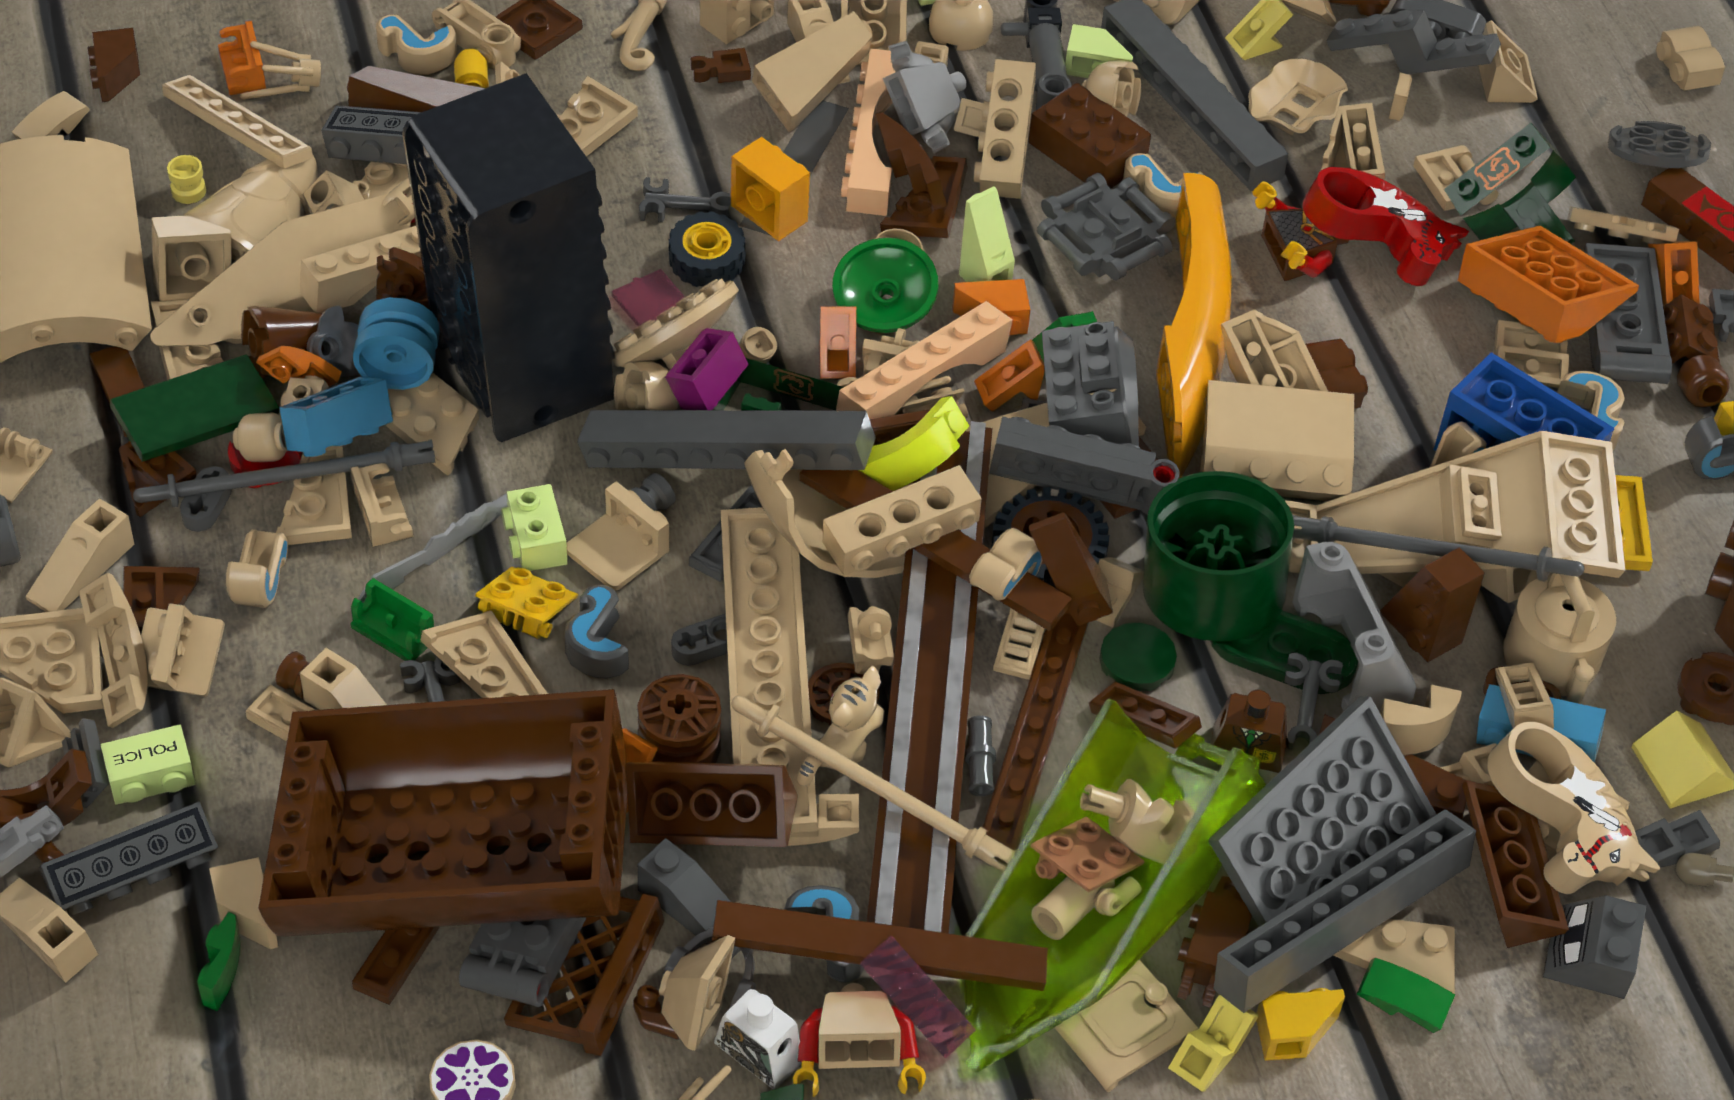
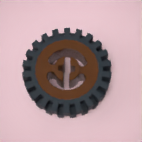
M1043 487L1042 496L1038 497L1034 488L1027 490L1026 500L1019 493L1013 496V504L1007 501L1002 506V512L998 511L995 517V524L993 525L991 548L1007 529L1015 528L1032 537L1029 525L1065 512L1094 560L1099 564L1101 558L1107 557L1110 537L1108 535L1109 527L1107 522L1103 523L1104 515L1100 510L1094 512V503L1088 500L1081 506L1082 495L1075 492L1071 500L1066 499L1067 489L1059 488L1058 496H1051V487ZM1042 559L1036 577L1056 588Z

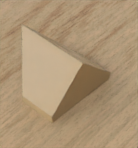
M0 678V764L6 767H13L63 747L62 741L65 737L71 738V731L37 692L5 678Z

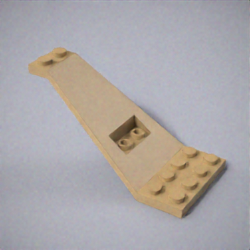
M1538 431L1318 505L1285 500L1294 515L1322 519L1324 516L1332 517L1338 526L1539 555L1545 546L1551 548L1553 558L1571 557L1572 560L1581 562L1585 568L1584 573L1620 578L1625 572L1612 442ZM1294 526V528L1302 529L1300 526ZM1293 538L1289 572L1300 573L1306 546L1317 544L1318 542ZM1341 541L1334 542L1346 548L1361 574L1419 572L1424 566L1441 557ZM1475 562L1481 569L1515 568Z

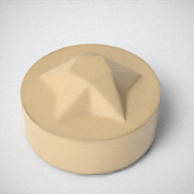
M753 327L746 331L740 340L739 346L745 358L767 363L776 352L777 342L769 330L762 327Z

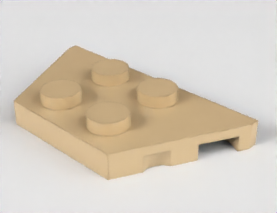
M434 373L431 374L428 381L418 387L405 390L388 389L393 422L385 424V426L407 444L432 439L436 463L432 464L447 476L451 474L458 452H463L468 442L467 436L474 430L479 420V409Z

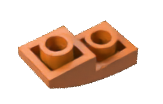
M281 345L259 356L256 361L272 377L278 379L283 384L288 382L290 377L304 379L305 376H316L325 380L328 386H332L338 383L342 372L321 357L291 346Z

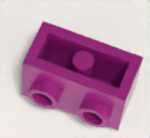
M706 328L697 336L665 378L681 409L713 410L748 366V362L733 332Z

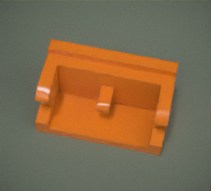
M246 21L243 25L230 26L220 30L221 38L236 37L232 42L226 41L218 44L229 95L266 89L264 71L262 70L263 63L259 49L253 48L250 45L252 41L257 42L252 21Z

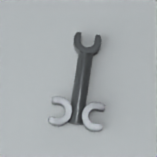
M646 177L643 181L645 200L639 205L640 221H645L647 213L656 212L658 214V222L662 223L665 220V208L710 211L728 216L730 193L717 192L710 198L669 194L668 179H663L662 186L658 188L650 185V177Z
M1299 653L1289 654L1287 665L1296 666L1301 671L1297 673L1286 671L1284 682L1292 686L1301 685L1302 683L1304 685L1297 726L1291 728L1288 733L1287 749H1293L1294 741L1297 738H1304L1310 744L1317 737L1312 726L1319 686L1326 692H1338L1340 681L1329 679L1327 674H1341L1343 663L1340 661L1328 660L1322 664L1318 661L1308 662L1306 657Z
M438 657L435 662L430 660L421 664L414 660H407L400 663L402 677L408 675L415 676L404 679L405 692H418L425 685L428 702L444 701L440 683L446 686L459 683V676L452 670L446 671L445 669L449 667Z

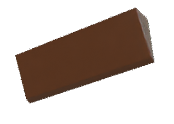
M666 762L626 763L630 843L660 844L666 838L673 844L788 846L798 794L785 765Z
M1466 780L1462 787L1472 825L1476 830V840L1507 948L1565 934L1569 928L1559 893L1544 877V866L1549 861L1537 817L1509 802L1500 794L1495 786Z

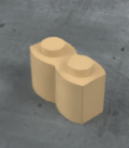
M1693 26L1662 32L1660 42H1658L1656 47L1657 56L1669 68L1672 81L1676 82L1680 89L1685 91L1720 85L1725 65L1720 53L1711 46L1710 39L1702 27Z

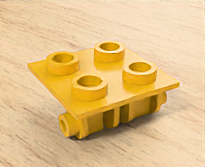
M511 566L479 590L475 597L480 598L478 610L482 611V613L492 611L500 623L503 622V625L509 626L513 622V629L520 630L522 628L521 632L539 639L541 636L548 638L553 627L551 623H548V620L574 601L578 594L566 589L561 583L546 581L532 575L527 569Z

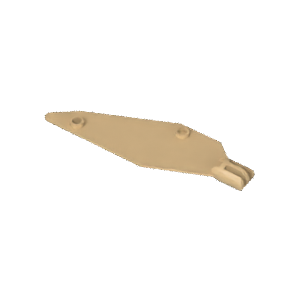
M409 176L388 194L282 222L154 328L150 333L152 343L157 346L209 345L241 336L242 313L244 310H248L247 307L251 306L314 312L300 293L301 260L409 228L411 220L415 218L411 191L406 196L402 193L410 186ZM376 280L349 298V304L341 306V308L354 305L376 286ZM195 310L203 313L204 318L201 323L197 322L193 317Z

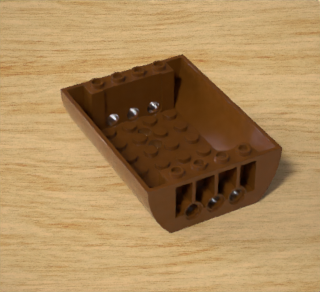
M615 690L292 712L258 907L268 927L278 936L289 937L618 915L628 792L625 745ZM538 844H550L543 852L531 851ZM499 846L510 847L501 855L490 854L492 850ZM417 852H428L421 860H410V857ZM378 854L388 855L379 863L369 862L371 858Z

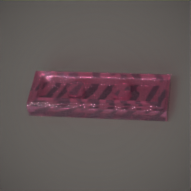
M891 935L859 963L944 1058H947L976 1031L972 1024Z

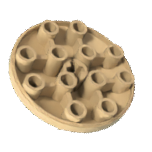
M722 278L713 280L699 289L700 293L687 295L675 303L677 307L672 306L656 316V321L655 319H650L633 330L634 334L629 333L613 343L616 351H614L615 359L612 360L615 366L621 367L628 362L634 361L654 362L662 359L670 371L697 336L706 328L712 329L728 310L739 291L734 281L724 282Z

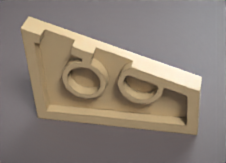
M1570 206L1567 220L1575 222V229L1594 232L1595 226L1609 229L1608 235L1628 239L1629 233L1643 236L1642 242L1651 244L1663 243V240L1676 242L1679 232L1678 228L1671 225Z
M343 446L327 447L325 454L314 457H305L302 454L299 464L344 457ZM346 472L295 479L293 481L294 488L290 499L286 501L283 510L284 517L281 526L277 527L276 533H284L288 539V545L352 538Z

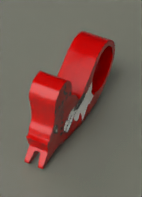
M1328 167L1321 170L1302 203L1303 211L1309 221L1330 236L1345 240L1380 241L1387 244L1391 254L1399 262L1396 269L1397 274L1404 282L1414 286L1426 285L1442 260L1448 261L1453 251L1460 248L1462 243L1458 239L1465 238L1469 233L1463 227L1441 220L1421 202L1391 183L1369 173L1351 168Z

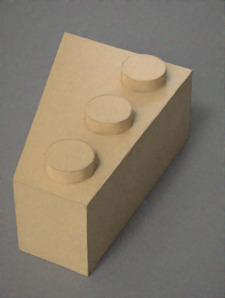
M1372 103L1338 106L1330 133L1329 145L1323 156L1321 170L1328 167L1351 168L1385 180V170Z

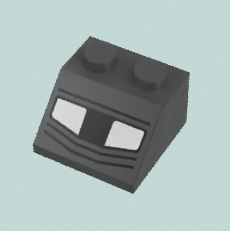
M1607 895L1562 905L1569 930L1565 934L1550 937L1543 978L1625 999L1637 970L1646 905Z

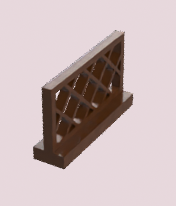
M642 894L638 901L620 896L619 911L629 912L631 915L628 921L611 928L606 918L607 916L586 917L581 928L601 919L606 931L584 940L579 930L577 934L579 943L571 946L564 961L585 953L590 964L568 974L562 963L560 971L563 976L553 981L548 995L568 986L574 998L551 1008L545 997L543 1004L546 1011L533 1017L520 1015L527 1004L512 1000L504 1017L505 1024L510 1027L583 1044L586 1053L601 1056L664 924V917L658 897ZM612 941L615 947L612 954L595 962L590 950ZM596 974L599 980L596 988L578 995L573 984ZM577 1008L580 1009L582 1017L576 1028L559 1024L557 1017Z

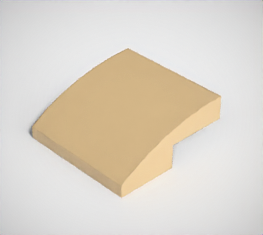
M1498 320L1495 331L1494 354L1542 384L1559 388L1561 380L1568 374V340H1564L1561 343L1549 342L1543 338L1542 334L1531 327L1524 326L1519 322Z

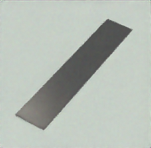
M822 100L799 124L783 153L797 163L802 164L811 174L849 108ZM744 217L739 225L770 235L747 217Z

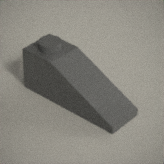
M666 838L637 864L638 891L642 894L658 897L661 909L695 936L714 926L717 900L731 902L695 860ZM734 946L732 958L741 951L739 947Z

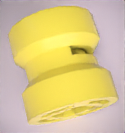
M181 155L173 158L167 166L169 180L171 181L172 197L177 202L183 204L198 202L206 194L205 181L202 178L203 168L201 161L192 155Z

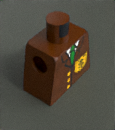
M1253 690L1248 696L1238 693L1230 694L1214 723L1207 758L1276 773L1281 772L1287 743L1286 706L1283 703L1271 701L1269 694L1262 690Z

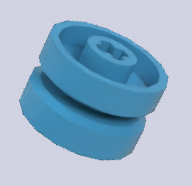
M390 297L374 301L365 307L360 316L358 337L355 341L353 352L355 368L362 377L386 379L388 389L405 390L420 386L429 380L434 371L435 350L438 346L440 334L437 318L425 306L409 299Z

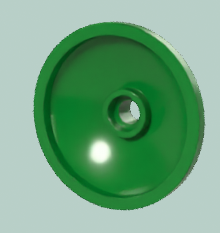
M897 238L872 239L852 248L838 263L832 282L836 305L856 306V326L877 333L897 332L898 328L907 329L918 323L932 309L939 287L937 270L931 258L915 244ZM884 295L892 296L890 299H882L881 297Z

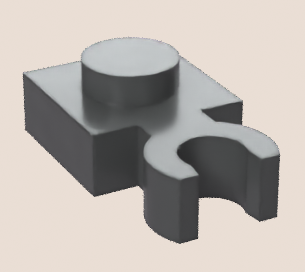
M1712 289L1709 295V305L1714 317L1713 324H1722L1718 336L1721 342H1726L1729 332L1734 333V290Z

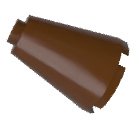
M263 306L247 307L248 310L243 311L241 320L242 345H249L252 356L248 357L261 378L271 375L256 363L258 357L281 345L307 351L308 339L317 331L319 318L322 313ZM321 345V351H322V353H323V351H324L323 345Z

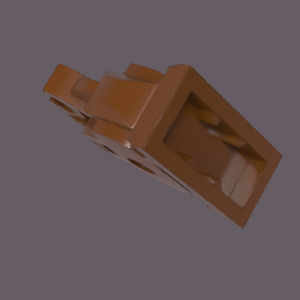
M396 247L389 249L390 261L385 260L382 255L378 256L377 270L379 274L376 279V300L390 297L405 298L420 303L429 309L421 257Z

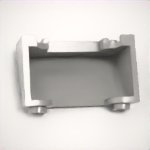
M1334 542L1307 545L1292 603L1298 616H1305L1307 612L1319 616L1324 626L1329 627L1341 624L1351 642L1359 662V668L1353 680L1352 692L1343 697L1341 704L1343 711L1362 696H1371L1379 712L1384 698L1411 704L1416 691L1415 680L1370 589L1345 547Z

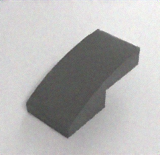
M1701 810L1669 824L1663 818L1635 831L1639 845L1658 863L1660 868L1676 864L1678 859L1686 853L1708 854L1720 848V840Z

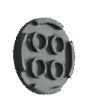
M1636 121L1633 127L1622 129L1623 126L1617 125L1609 133V150L1625 160L1638 164L1664 168H1684L1700 165L1706 162L1710 156V140L1704 134H1699L1698 137L1691 135L1685 131L1686 128L1682 125L1658 121Z

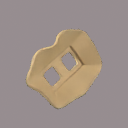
M1303 58L1288 59L1274 65L1268 76L1252 86L1248 95L1249 113L1258 122H1267L1290 135L1305 133L1314 122L1335 118L1342 94L1348 88L1341 76L1322 63ZM1298 94H1303L1314 100L1315 103L1311 107L1305 108L1292 100ZM1283 111L1296 117L1298 120L1290 125L1275 118V116Z

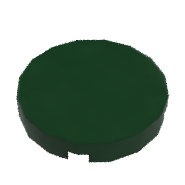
M1137 622L1125 623L1112 629L1103 639L1099 659L1102 671L1106 676L1109 674L1111 678L1115 679V682L1137 691H1150L1160 687L1162 682L1172 677L1177 653L1175 644L1165 632L1153 625Z

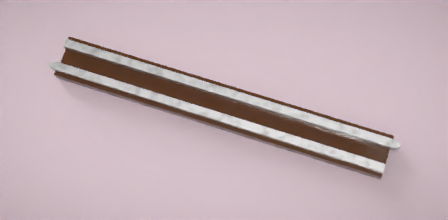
M971 421L970 431H965L957 440L960 447L942 464L913 483L960 465L982 500L979 521L975 522L971 527L959 531L983 545L993 428L985 427L986 423ZM911 548L905 552L882 778L947 817L959 822L979 589ZM881 796L879 799L867 922L949 933L957 841Z

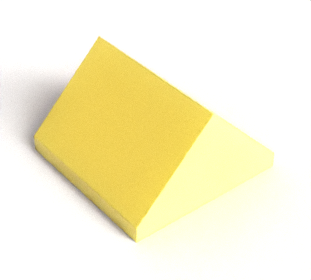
M1677 710L1635 741L1631 747L1669 808L1734 789V774L1702 724Z

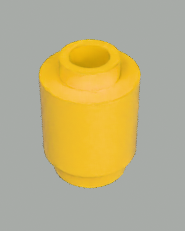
M476 49L461 51L454 61L455 83L488 88V68L485 57Z

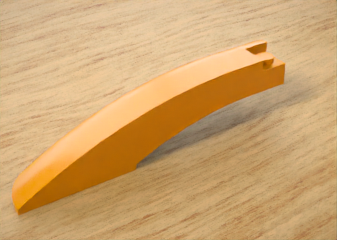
M1183 173L1175 224L1182 265L1183 296L1172 325L1164 326L1156 369L1167 459L1177 465L1179 478L1182 477L1204 432L1208 380L1220 381L1226 351L1221 324L1230 320L1231 258L1221 194L1218 185L1211 178L1197 173Z

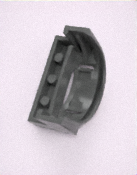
M1114 321L1093 322L1088 325L1057 327L1042 331L1049 426H1060L1070 433L1082 436L1093 434L1100 436L1104 441L1116 444L1131 443L1139 447L1138 388L1133 339L1118 326L1114 327ZM1111 388L1117 389V390H1115L1114 392H1111V391H1109V390H1103V389H1111ZM1099 390L1095 392L1093 395L1088 394L1090 391Z

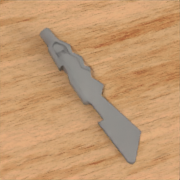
M507 493L492 502L482 504L473 512L466 513L457 522H452L444 533L431 537L422 551L372 575L370 580L374 578L389 588L394 589L404 582V576L424 563L431 565L466 538L475 535L502 515L501 508L507 507ZM365 588L358 597V600L362 601V603L366 599Z

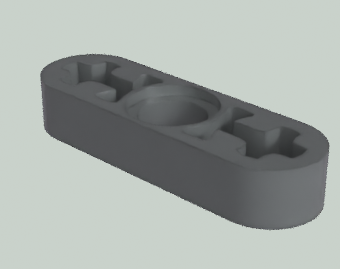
M726 613L677 630L671 639V652L674 660L682 665L691 666L728 654L727 640H720L714 636L716 631L726 629ZM703 636H707L708 645L706 644V638L703 639ZM689 643L691 647L695 646V648L689 650L687 646H682V644Z

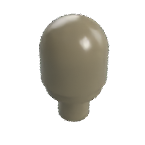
M1686 853L1678 859L1675 868L1676 874L1682 882L1696 886H1713L1714 880L1732 883L1734 877V867L1717 864V858L1706 854Z

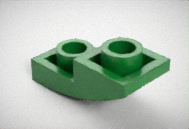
M228 912L222 922L215 924L209 931L206 938V947L210 963H207L202 968L197 980L202 1004L215 1011H218L231 988L240 957V933L236 915Z
M1378 958L1371 959L1357 992L1358 996L1389 1015L1399 1012L1432 1033L1442 1029L1455 997L1454 993L1431 980Z

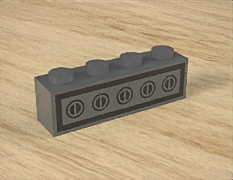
M336 105L321 130L328 158L407 164L402 136L403 127L411 117L421 112Z
M199 801L40 864L39 869L52 901L64 911L67 910L69 916L72 917L92 909L91 900L107 894L109 901L133 892L131 884L147 879L148 884L151 885L173 876L170 870L173 867L186 863L188 869L211 861L209 853L215 851L218 846Z

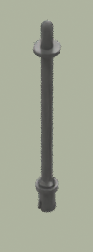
M432 439L404 445L392 442L390 447H387L382 452L176 483L174 475L168 474V484L138 488L133 493V499L138 503L171 498L172 507H178V497L351 471L352 467L356 466L362 468L384 463L390 469L394 468L395 472L403 471L402 467L436 463L435 453L433 451Z
M1292 514L1294 526L1302 527V529L1294 528L1293 538L1316 541L1318 543L1341 541L1441 557L1460 547L1475 562L1535 570L1538 580L1543 582L1548 579L1550 573L1578 577L1585 570L1584 565L1579 561L1553 558L1551 548L1545 546L1539 555L1343 527L1338 526L1332 517L1324 516L1322 519H1315Z

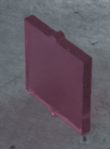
M661 269L641 278L635 277L633 282L611 291L612 297L637 326L650 319H655L656 321V316L672 306L677 307L675 303L685 297Z

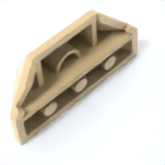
M1256 310L1249 311L1221 324L1229 367L1237 383L1328 391L1299 331L1277 320L1266 317Z

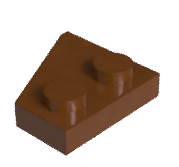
M130 441L119 448L136 515L142 517L167 499L138 503L133 499V493L136 489L168 484V474L174 475L176 483L194 480L197 476L196 469L175 451L142 462Z
M124 566L123 593L132 609L140 634L142 633L148 608L168 610L169 603L185 604L199 582V567Z

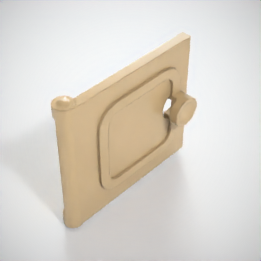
M1136 954L1057 1003L1048 1006L1043 1011L1044 1017L1053 1025L1106 1092L1112 1091L1119 1081L1184 1041L1189 1032L1199 1029L1168 993L1166 986L1154 977ZM1144 996L1149 1003L1156 1005V1008L1147 1005Z

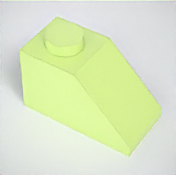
M1073 24L1065 62L1067 75L1088 78L1090 73L1102 63L1115 60L1132 62L1133 56L1106 29Z

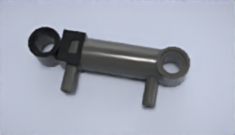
M1025 0L1023 22L1001 24V34L1003 36H1025L1027 48L1031 50L1032 62L1036 63L1034 91L1037 92L1036 110L1072 85L1067 77L1061 40L1062 19L1060 8H1057L1058 0Z

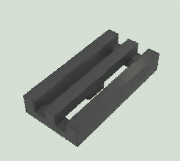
M82 718L79 722V728L72 729L70 732L71 738L65 737L62 741L64 755L71 748L86 753L92 785L82 794L81 801L82 806L87 808L108 786V779L95 721Z

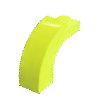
M943 397L910 430L891 441L873 446L865 470L858 471L892 491L900 489L923 477L947 460L960 447L957 440L968 429L969 424L953 397Z

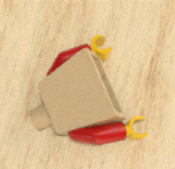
M858 983L847 984L842 988L841 992H829L826 994L823 1008L815 1009L801 1025L797 1059L798 1062H801V1068L794 1073L793 1084H800L803 1080H811L813 1082V1097L819 1092V1080L816 1071H814V1063H818L819 1069L900 1067V1061H903L904 1068L898 1079L900 1092L906 1094V1077L915 1078L918 1082L919 1092H921L926 1080V1073L915 1061L916 1058H919L914 1023L896 1006L890 1005L886 993L882 991H865V988Z

